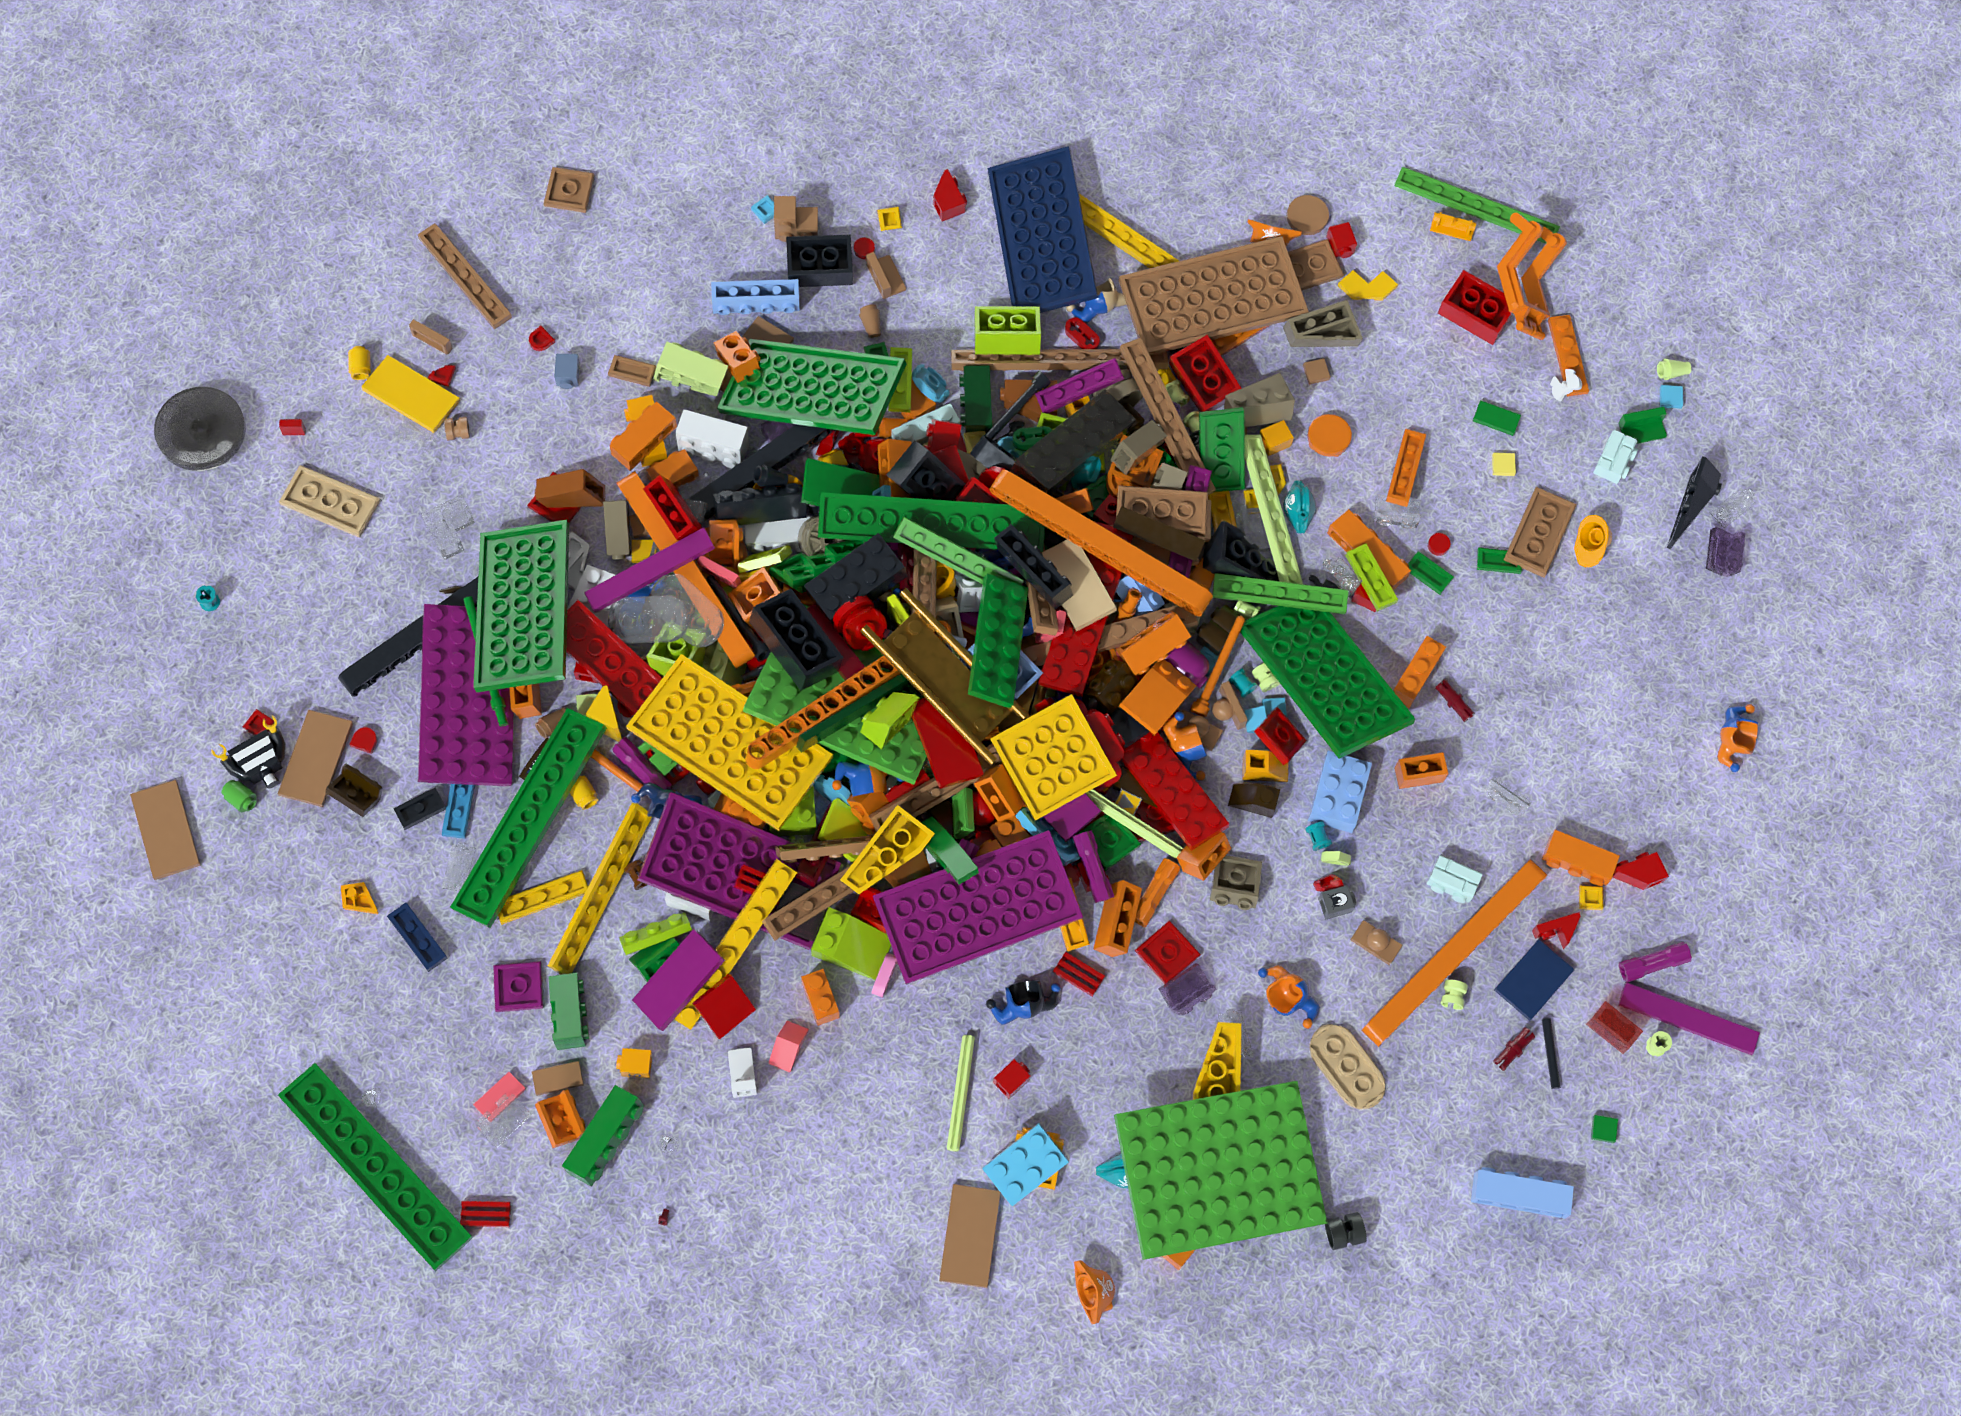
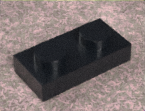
M433 788L393 809L404 830H407L446 810V807L437 789Z

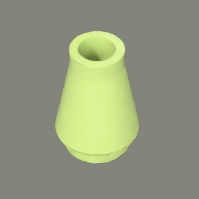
M1664 359L1657 365V374L1659 378H1664V380L1691 373V364L1688 361Z

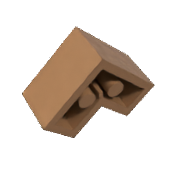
M774 196L775 239L786 242V237L818 236V207H796V196Z

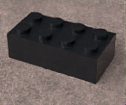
M877 533L805 584L804 587L807 595L833 626V617L844 603L856 601L855 598L857 596H867L871 601H874L908 576L905 566L880 534Z
M792 589L753 607L749 619L750 624L800 691L839 672L844 657Z

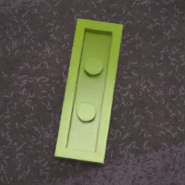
M891 347L890 357L904 358L907 365L889 403L888 412L910 413L912 348Z
M1367 544L1346 553L1347 560L1377 612L1398 602L1397 596Z
M684 912L673 914L668 919L660 922H652L645 928L637 931H629L624 936L619 937L625 955L691 931L692 928Z

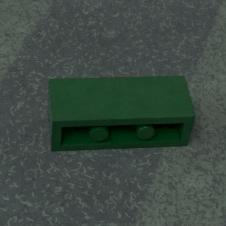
M963 366V374H959V387H963L964 394H960V407H964V414H961V427H965V433L985 431L987 433L992 428L990 366Z

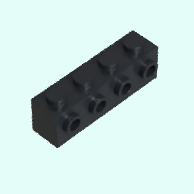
M789 483L781 487L766 486L763 489L745 488L742 491L736 492L721 491L718 494H713L715 520H737L738 526L807 518L806 503L801 502L803 487L801 484Z
M1010 524L994 537L997 550L1055 610L1073 596L1071 591L1072 584L1065 575L1062 576L1057 571L1056 566L1050 560L1047 561L1043 557L1042 552L1036 545H1031L1021 530L1018 531Z

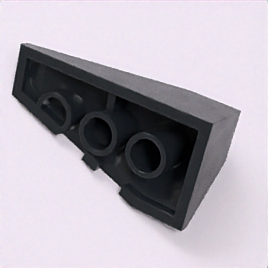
M1702 456L1690 475L1667 545L1668 549L1675 545L1714 495L1717 496L1722 486V483H1719L1721 473L1706 457Z
M1222 521L1204 549L1203 568L1213 574L1280 582L1274 561L1270 558L1266 559L1258 551L1259 547L1255 543L1251 545L1244 538L1246 534L1241 529L1226 521Z

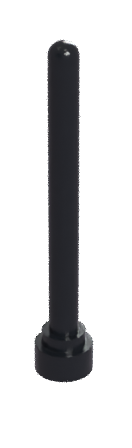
M1038 371L1032 377V385L985 435L993 440L1038 390L1046 389L1051 381L1042 372Z
M713 575L707 576L706 581L752 644V652L757 661L766 660L771 650L765 642L759 640L751 627L743 620Z

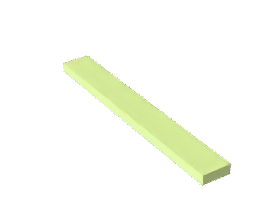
M1261 434L1245 435V460L1279 581L1303 585Z

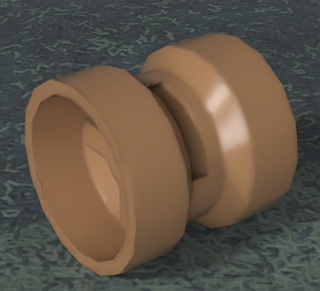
M460 417L458 420H453L452 418L444 419L447 441L455 440L456 437H461L462 439L470 438L467 417Z

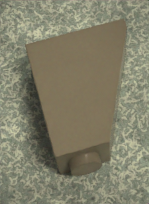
M1151 420L1118 445L1111 461L1116 464L1122 473L1127 475L1163 444L1167 437L1163 427Z
M628 501L603 502L607 556L612 555V560L626 559V554H631Z

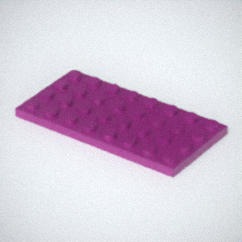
M424 604L418 782L511 786L514 712L511 710L510 689H499L500 696L504 698L506 705L504 710L508 725L500 727L496 713L491 707L490 700L492 698L490 691L476 692L474 689L476 642L465 606Z
M671 792L667 798L637 880L735 920L752 896L734 888L741 866L746 865L767 874L775 860H780L776 855V846L795 843ZM828 858L814 887L794 877L781 896L779 904L774 906L768 917L838 874L841 863ZM797 859V862L783 863L796 870L801 859ZM744 873V875H746V876H749V877H751V878H753V879H756V880H758V881H762L761 879H759V878H757V877H754V876H752V875H750V874ZM743 880L741 881V883L746 886H749L754 889L757 888V886L753 884H750ZM824 911L787 933L781 939L808 950L812 949ZM762 924L759 930L770 934L764 924Z
M1049 830L971 859L978 867L979 873L960 885L950 873L943 869L873 895L906 985L1083 919Z

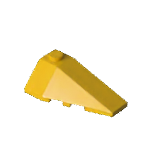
M897 805L840 880L860 894L921 853L935 833Z
M1217 1022L1193 1091V1100L1240 1091L1242 1023Z

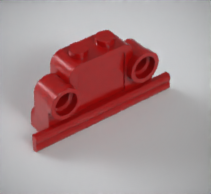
M1074 698L1117 775L1095 787L1094 790L1099 793L1120 779L1121 768L1117 762L1124 756L1122 746L1125 745V742L1119 732L1117 734L1113 732L1111 726L1114 723L1108 713L1103 715L1096 709L1087 711L1085 704L1081 700ZM1043 699L1033 706L1038 713L1050 705L1046 699Z

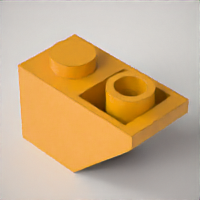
M1246 750L1242 758V780L1288 782V763L1283 766L1271 751Z

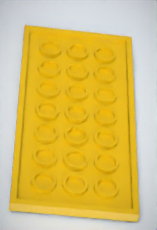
M681 654L627 724L626 728L779 831L829 764L833 754L818 744L813 745L802 753L794 746L760 769L750 768L745 760L749 744L776 725L743 712L744 705L748 699L746 696ZM772 740V741H771V743H773V744H775V745H780V744H781V743H780L779 741H777V740ZM758 752L752 753L755 757H762Z

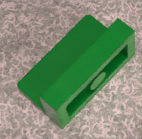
M1665 407L1623 414L1618 422L1621 433L1636 439V444L1667 437L1662 422L1667 415Z
M672 937L641 949L630 957L629 961L638 969L644 980L648 982L676 950L679 943Z

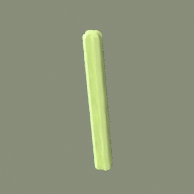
M1094 789L1085 793L1102 812L1173 858H1177L1183 849L1182 846Z
M963 1035L947 1142V1150L954 1152L960 1149L975 1037L972 1035Z

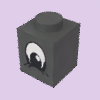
M1348 886L1322 892L1318 898L1325 920L1352 913L1355 908L1354 905H1356L1355 895L1349 891Z

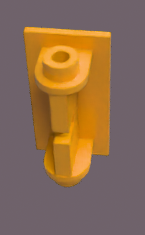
M1434 212L1430 231L1471 242L1476 223L1473 220L1468 221L1442 214V212Z

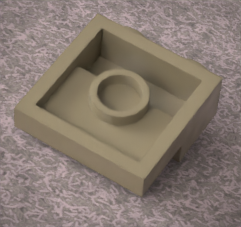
M1226 855L1214 869L1210 901H1215L1219 906H1226L1228 904L1238 905L1242 910L1256 908L1259 897L1262 861Z

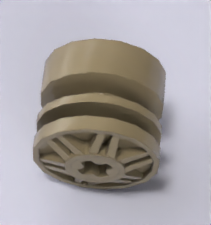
M1123 361L1117 362L1124 380L1092 393V397L1096 401H1100L1099 407L1106 416L1126 402L1135 407L1143 398L1135 379H1131L1132 373L1127 369Z
M819 515L809 518L802 524L797 538L800 550L807 556L823 554L825 552V545L851 541L832 539L831 542L825 543L827 538H817Z

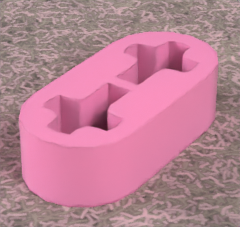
M886 954L874 983L872 994L883 998L897 964L895 955Z

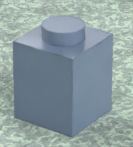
M556 354L554 374L556 386H560L563 389L578 387L580 367L578 354Z

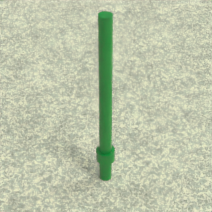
M469 596L463 600L476 642L477 612L473 598ZM499 689L490 690L492 698L490 703L492 710L496 713L499 726H506L508 721L504 710L506 707L504 698L500 696Z

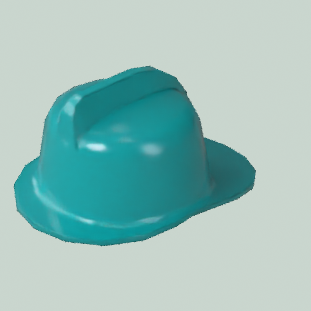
M1080 438L1078 441L1076 457L1071 472V484L1074 489L1079 488L1081 484L1095 483L1102 466L1099 457L1087 451L1083 438Z

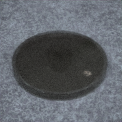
M193 387L175 394L161 407L154 424L155 440L165 458L180 468L192 471L213 469L229 461L240 449L246 433L245 418L237 402L227 393L212 387Z

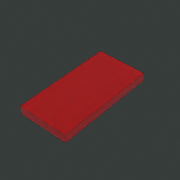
M926 698L918 700L912 719L939 789L982 777L984 772L975 749Z

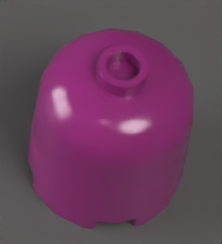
M1188 640L1183 647L1174 648L1165 658L1167 662L1171 663L1179 672L1188 677L1199 689L1209 679L1206 677L1209 671L1208 659Z

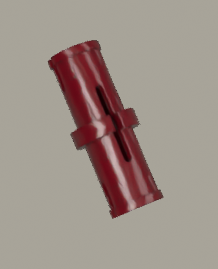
M1447 679L1435 687L1448 702L1447 706L1449 708L1452 707L1463 722H1466L1468 718L1475 715V712L1463 700L1462 694H1458L1448 683Z
M1524 1027L1513 1041H1508L1505 1045L1506 1048L1493 1060L1496 1065L1504 1060L1499 1066L1502 1071H1505L1516 1057H1520L1523 1054V1049L1535 1039L1533 1032L1525 1038L1530 1032L1528 1028Z

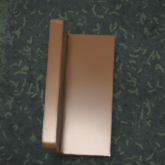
M874 252L866 255V265L883 299L906 291V287L890 255L878 259Z

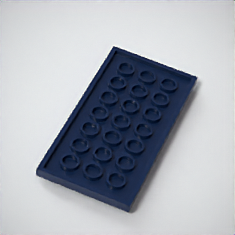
M1069 146L987 168L1011 305L1017 307H1040V313L1097 299L1098 292Z

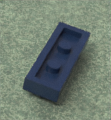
M406 902L387 915L390 922L428 972L448 959Z

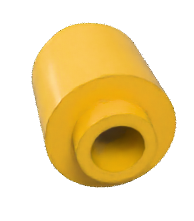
M355 346L348 351V370L352 379L365 380L369 378L371 373L370 351L363 346Z
M585 775L579 776L570 791V795L578 807H581L582 810H587L598 802L597 793Z

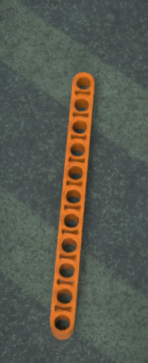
M1002 470L989 488L991 493L1000 500L1072 543L1082 547V549L1195 616H1202L1213 598L1212 593L1007 470Z
M636 471L616 482L660 551L678 542L643 490L645 485ZM691 561L674 570V574L735 668H739L754 658L755 655L695 562Z
M939 621L951 634L950 625L945 621ZM937 636L945 645H947V643L941 637ZM882 656L751 742L745 757L747 765L753 769L764 767L796 746L800 734L901 673L885 656ZM881 668H887L890 672H884ZM863 680H870L872 684H866ZM845 692H852L854 696H848ZM826 704H834L836 708H830ZM808 716H815L818 720H811ZM790 728H796L800 732L794 733L790 730ZM772 740H777V741H779L781 744H780V745H775V744L771 743V741H772ZM758 752L762 757H755L752 753Z
M1530 859L1361 1031L1379 1047L1548 875Z

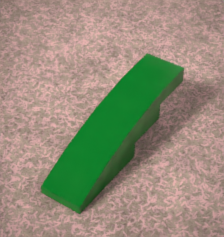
M851 540L825 545V552L823 554L804 557V565L783 569V578L792 588L804 586L866 541Z
M932 816L921 822L935 833L925 846L935 861H939L946 872L953 876L959 885L979 873L978 867L966 852Z

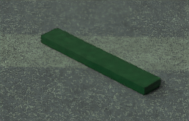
M899 674L800 734L796 747L801 753L876 708L878 702L884 696L888 698L893 692L900 693L910 687L911 683L902 674Z

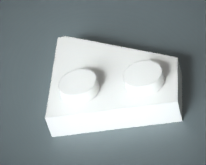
M571 532L569 534L568 586L576 590L584 572L589 544L574 532Z

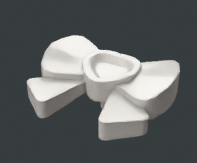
M1565 370L1566 381L1562 383L1557 377H1553L1550 385L1556 400L1562 401L1565 395L1573 390H1580L1582 388V381L1575 375L1576 372L1574 370Z

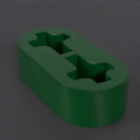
M1046 426L1021 428L1013 434V446L1019 451L1048 449L1054 444L1055 433L1050 427ZM1042 435H1046L1048 440H1043ZM1020 437H1024L1026 442H1021Z

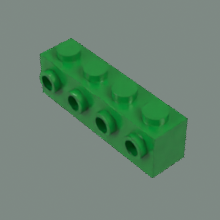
M615 1085L562 1164L565 1171L592 1187L595 1181L601 1178L603 1169L608 1161L614 1158L616 1149L621 1141L625 1140L629 1135L630 1128L635 1120H638L642 1115L645 1105L641 1100Z

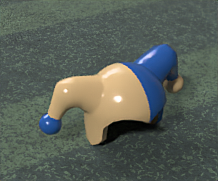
M1109 278L1108 281L1097 286L1098 298L1086 301L1082 311L1076 309L1075 304L1066 306L1068 312H1072L1074 317L1081 319L1084 323H1088L1097 314H1105L1115 307L1127 304L1123 293L1117 291L1112 279Z

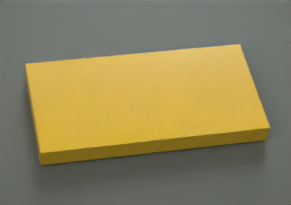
M389 355L385 357L361 386L364 392L432 433L437 431L444 422V419L450 415L460 402V398Z

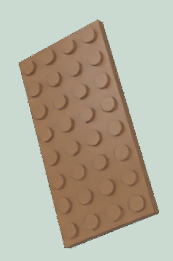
M1282 236L1122 275L1118 279L1137 337L1142 339L1149 355L1189 346L1205 335L1214 340L1285 322L1290 318L1309 312Z

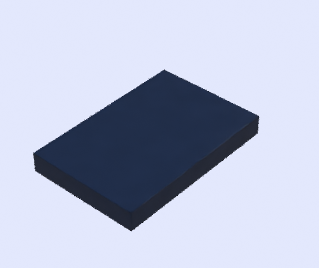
M1538 939L1494 991L1531 1021L1575 969Z

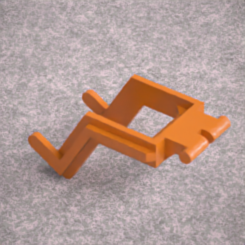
M1513 213L1510 221L1522 233L1497 265L1509 312L1513 313L1516 318V329L1536 339L1543 340L1545 333L1542 332L1540 324L1542 320L1550 317L1540 279L1563 250L1567 240L1563 235L1553 233L1548 228L1542 227L1539 223L1535 221L1529 222L1520 214ZM1541 237L1547 243L1521 277L1528 301L1525 302L1516 268L1536 240Z

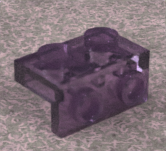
M1718 527L1710 529L1706 569L1724 577L1740 573L1743 565L1745 533L1740 531L1731 534Z
M1197 963L1158 988L1170 1010L1177 1015L1188 1014L1193 1010L1194 1005L1198 1002L1207 1001L1212 997V993L1217 990L1215 985L1210 984Z

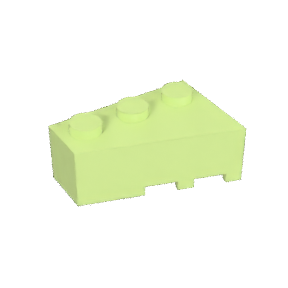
M667 341L658 361L653 380L658 382L660 378L672 381V386L679 387L680 383L689 385L692 391L717 397L728 365H725L719 359L705 357L699 351H690L678 343Z

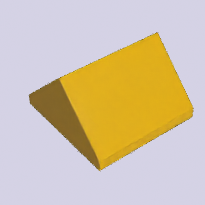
M606 685L601 688L586 712V716L604 724L607 727L604 735L619 742L622 737L612 698Z

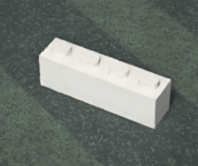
M811 517L745 525L747 551L756 554L764 550L789 545L791 550L802 553L798 545V533L802 524ZM825 539V543L831 542L832 539Z

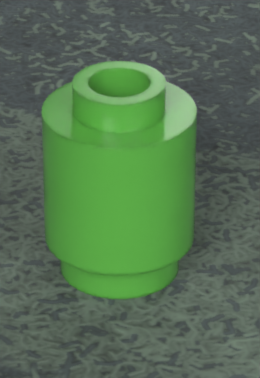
M230 780L222 788L221 794L224 795V799L241 813L250 811L255 807L257 795L240 781Z

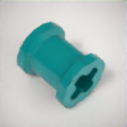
M203 585L197 589L196 599L203 610L210 612L219 607L220 598L212 586Z
M1243 668L1236 671L1228 679L1240 691L1242 698H1245L1258 686L1255 682L1252 683L1245 675Z
M1317 822L1305 828L1306 833H1309L1312 840L1313 851L1332 845V840L1328 839L1325 832L1324 822Z

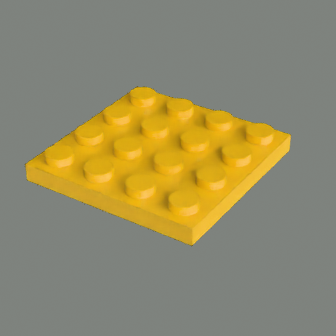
M1072 694L990 739L1035 821L1117 776Z

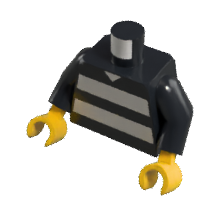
M272 715L273 725H267L265 719H263V726L266 730L228 750L229 755H226V748L222 744H219L222 747V753L216 755L211 749L212 755L221 759L220 763L231 776L244 782L250 780L253 784L262 780L268 789L279 784L275 772L283 769L281 762L285 759L286 743L280 729L276 728L277 718Z

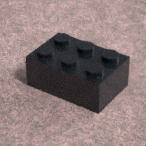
M851 234L786 237L788 280L798 279L799 287L853 285Z

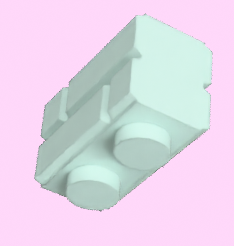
M1616 430L1612 431L1593 473L1616 484L1620 478L1625 479L1630 469L1627 463L1629 460L1633 461L1638 449L1634 448L1637 440L1630 436H1625Z
M1439 855L1427 885H1430L1434 892L1440 894L1445 892L1452 895V899L1459 903H1465V901L1469 903L1476 892L1482 873Z

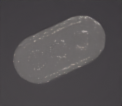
M667 574L656 581L651 590V606L686 642L696 647H706L713 644L720 637L724 627L723 614L693 583L680 574Z
M668 595L622 598L616 602L618 604L612 607L608 615V628L624 643L673 642L680 639L686 633L690 624V611L687 604L680 598Z

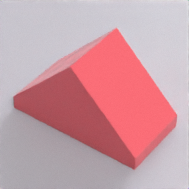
M787 1020L777 1035L768 1064L791 1072L809 1029Z

